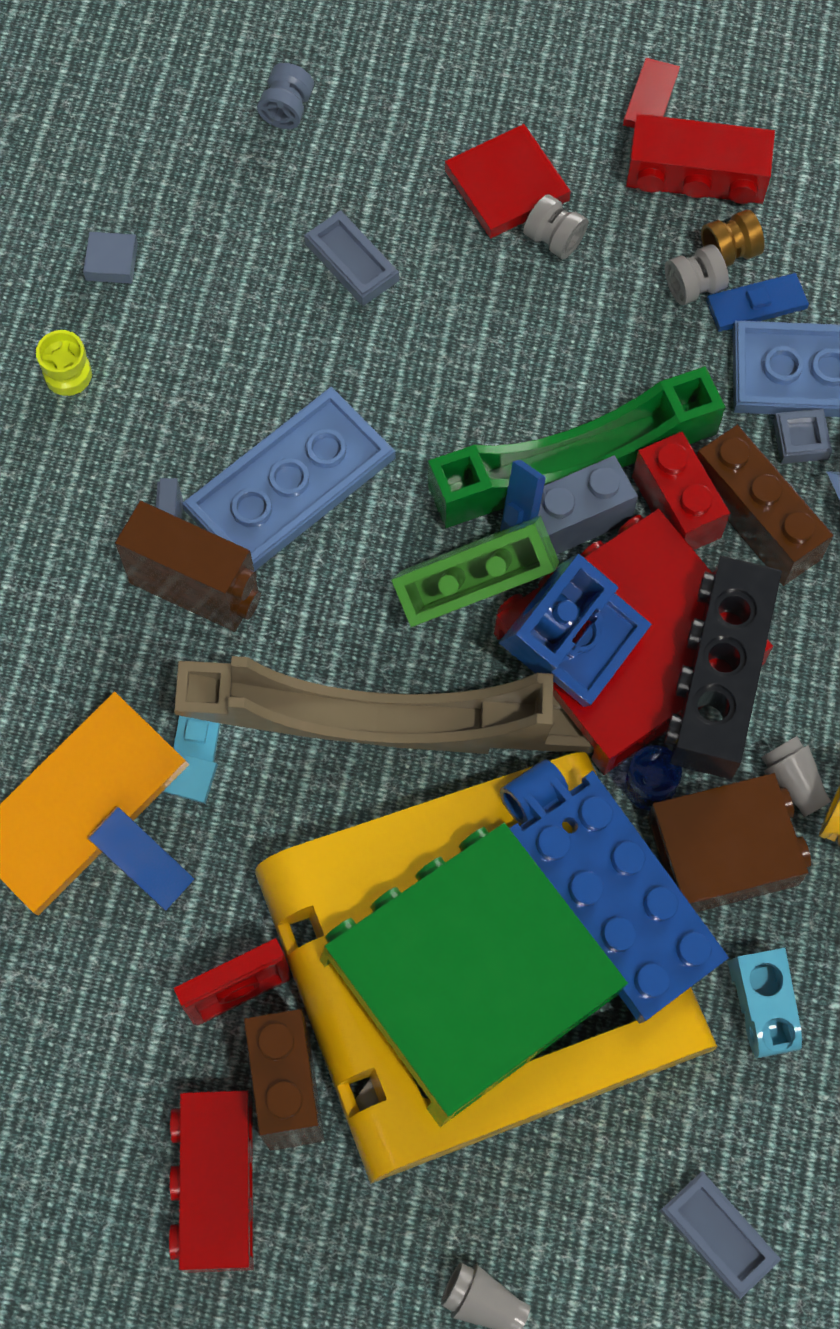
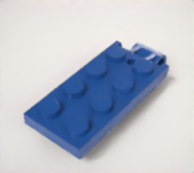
M545 759L500 789V796L504 806L512 817L522 824L519 826L516 823L509 829L628 982L618 995L639 1024L647 1021L729 958L594 771L584 776L582 783L569 791L562 773L553 763ZM563 822L571 825L572 833H568L563 829Z

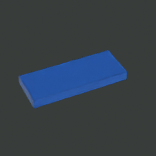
M796 273L708 295L706 299L718 332L732 329L735 320L763 321L805 310L809 305Z
M522 460L513 461L500 531L538 517L546 477Z
M116 807L87 838L165 911L194 880L184 868L119 807Z

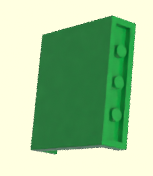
M505 822L491 832H488L485 827L473 832L459 845L462 852L449 861L445 862L442 857H438L429 862L415 875L418 882L402 893L398 887H394L381 895L370 906L373 913L357 924L352 918H349L337 925L325 936L328 944L324 946L320 958L324 967L330 963L334 966L428 1096L431 1103L427 1110L439 1127H442L614 999L628 984Z

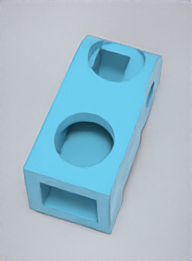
M786 949L769 950L738 956L728 960L731 980L736 985L741 1012L745 1016L749 1044L754 1056L762 1058L800 1050L802 1048V1032Z

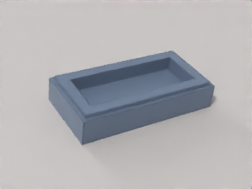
M341 210L304 235L306 246L362 306L399 281V271Z
M703 1171L659 1210L737 1300L741 1299L781 1261L780 1257Z

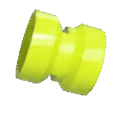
M55 330L46 334L39 341L36 347V358L48 388L62 396H71L82 392L91 381L92 369L80 337L67 330Z

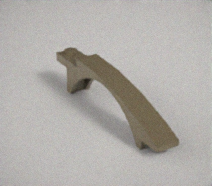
M232 656L231 663L178 661L174 712L175 715L302 737L396 748L488 754L490 748L594 753L593 746L554 698L553 674L536 673L507 684L471 691L438 694H388L348 690L304 681L276 672L249 657Z

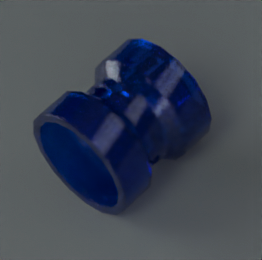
M658 745L646 746L639 750L631 760L624 783L625 792L630 801L641 809L650 811L653 803L672 799L680 784L682 767L670 764L672 751L668 748Z

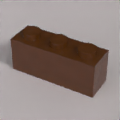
M738 424L698 451V459L730 511L728 522L767 567L782 570L780 583L783 586L822 560L834 535Z

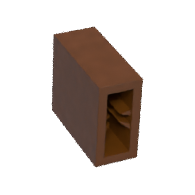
M141 500L139 501L115 542L129 583L236 632L243 618L249 620L252 617L261 597V593L258 592L257 573L254 572L250 550Z
M775 773L653 803L647 817L661 865L696 912L799 886L809 873L807 868L811 867V856L807 843L802 836L796 837L790 819L794 817V806L790 793L786 787H779Z
M298 1009L244 1018L260 1137L270 1151L325 1142L310 1036L302 1010Z

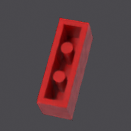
M636 113L626 187L641 189L645 192L661 191L686 194L692 198L710 197L726 199L740 204H763L771 178L775 130Z
M248 1090L180 1093V1108H172L170 1116L172 1143H180V1165L171 1166L170 1169L171 1201H179V1224H171L169 1231L170 1259L179 1260V1270L185 1273L254 1270L253 1098Z

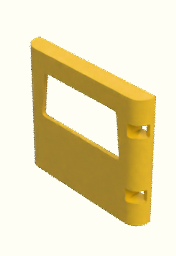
M585 752L572 753L550 760L562 773L569 791L580 785L584 776L592 771L595 772L591 760ZM532 767L290 847L266 858L255 869L257 880L370 1184L709 1053L718 1047L695 994L690 987L645 1022L640 1024L638 1021L631 1022L529 1061L442 1127H439L427 1110L431 1103L430 1099L424 1098L421 1095L411 1073L334 966L330 963L324 967L321 963L320 958L324 946L328 944L325 936L337 925L349 918H352L356 924L373 913L370 906L381 895L394 887H398L402 893L417 883L418 880L415 878V875L429 862L438 857H442L447 862L462 852L459 845L476 830L485 827L488 832H491L504 822L509 828L516 823L519 826L522 825L512 817L504 806L500 796V789ZM563 822V829L568 833H572L571 825ZM309 918L317 939L298 948L290 924ZM370 1077L379 1103L359 1111L350 1084Z

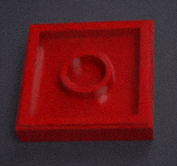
M525 124L445 161V172L490 239L526 222L534 206L547 194L555 197L562 204L570 201V189Z
M274 938L173 989L192 1023L199 1026L290 981L292 976L277 938Z

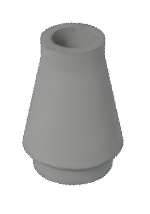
M798 736L761 757L767 766L764 772L767 775L775 773L779 787L787 788L792 802L799 808L804 817L831 802L823 786L809 744L804 747Z
M459 1263L452 1273L441 1299V1306L451 1311V1318L490 1329H523L531 1308L529 1304L519 1300L477 1264L471 1268L463 1263Z

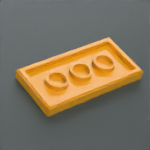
M114 691L0 804V879L34 914L39 916L102 853L87 838L116 807H119L134 821L189 766V763Z

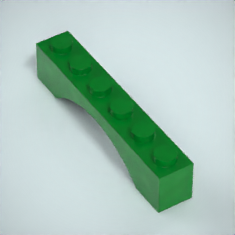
M706 366L660 381L640 396L616 410L565 432L516 444H475L428 460V488L446 529L504 509L513 461L522 460L546 477L544 486L614 455L621 467H625L636 462L638 450L683 431L690 444L717 435L726 407Z

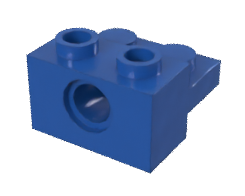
M578 553L556 568L500 640L499 644L535 674H553V681L582 706L586 707L594 702L652 624L615 594L619 587ZM589 620L590 623L575 643L572 642L582 626Z

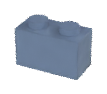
M614 455L545 485L538 516L541 515L557 555L623 526L628 520L633 518L638 495Z

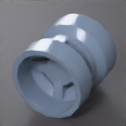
M279 63L274 65L267 80L269 89L263 91L257 104V111L267 123L282 129H293L299 125L304 114L303 103L307 102L312 94L314 80L308 72L297 65Z

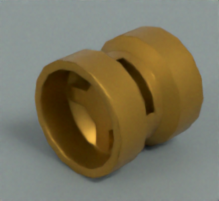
M747 209L732 215L730 221L726 223L716 220L705 224L701 229L703 247L709 244L715 245L722 254L727 267L734 264L736 257L750 259L764 252L765 240L760 222L751 210Z

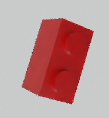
M683 431L638 450L632 478L650 510L654 512L659 508L693 550L722 538L730 511Z

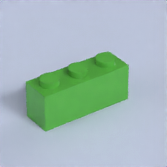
M540 515L401 570L391 581L410 627L553 573L560 562Z

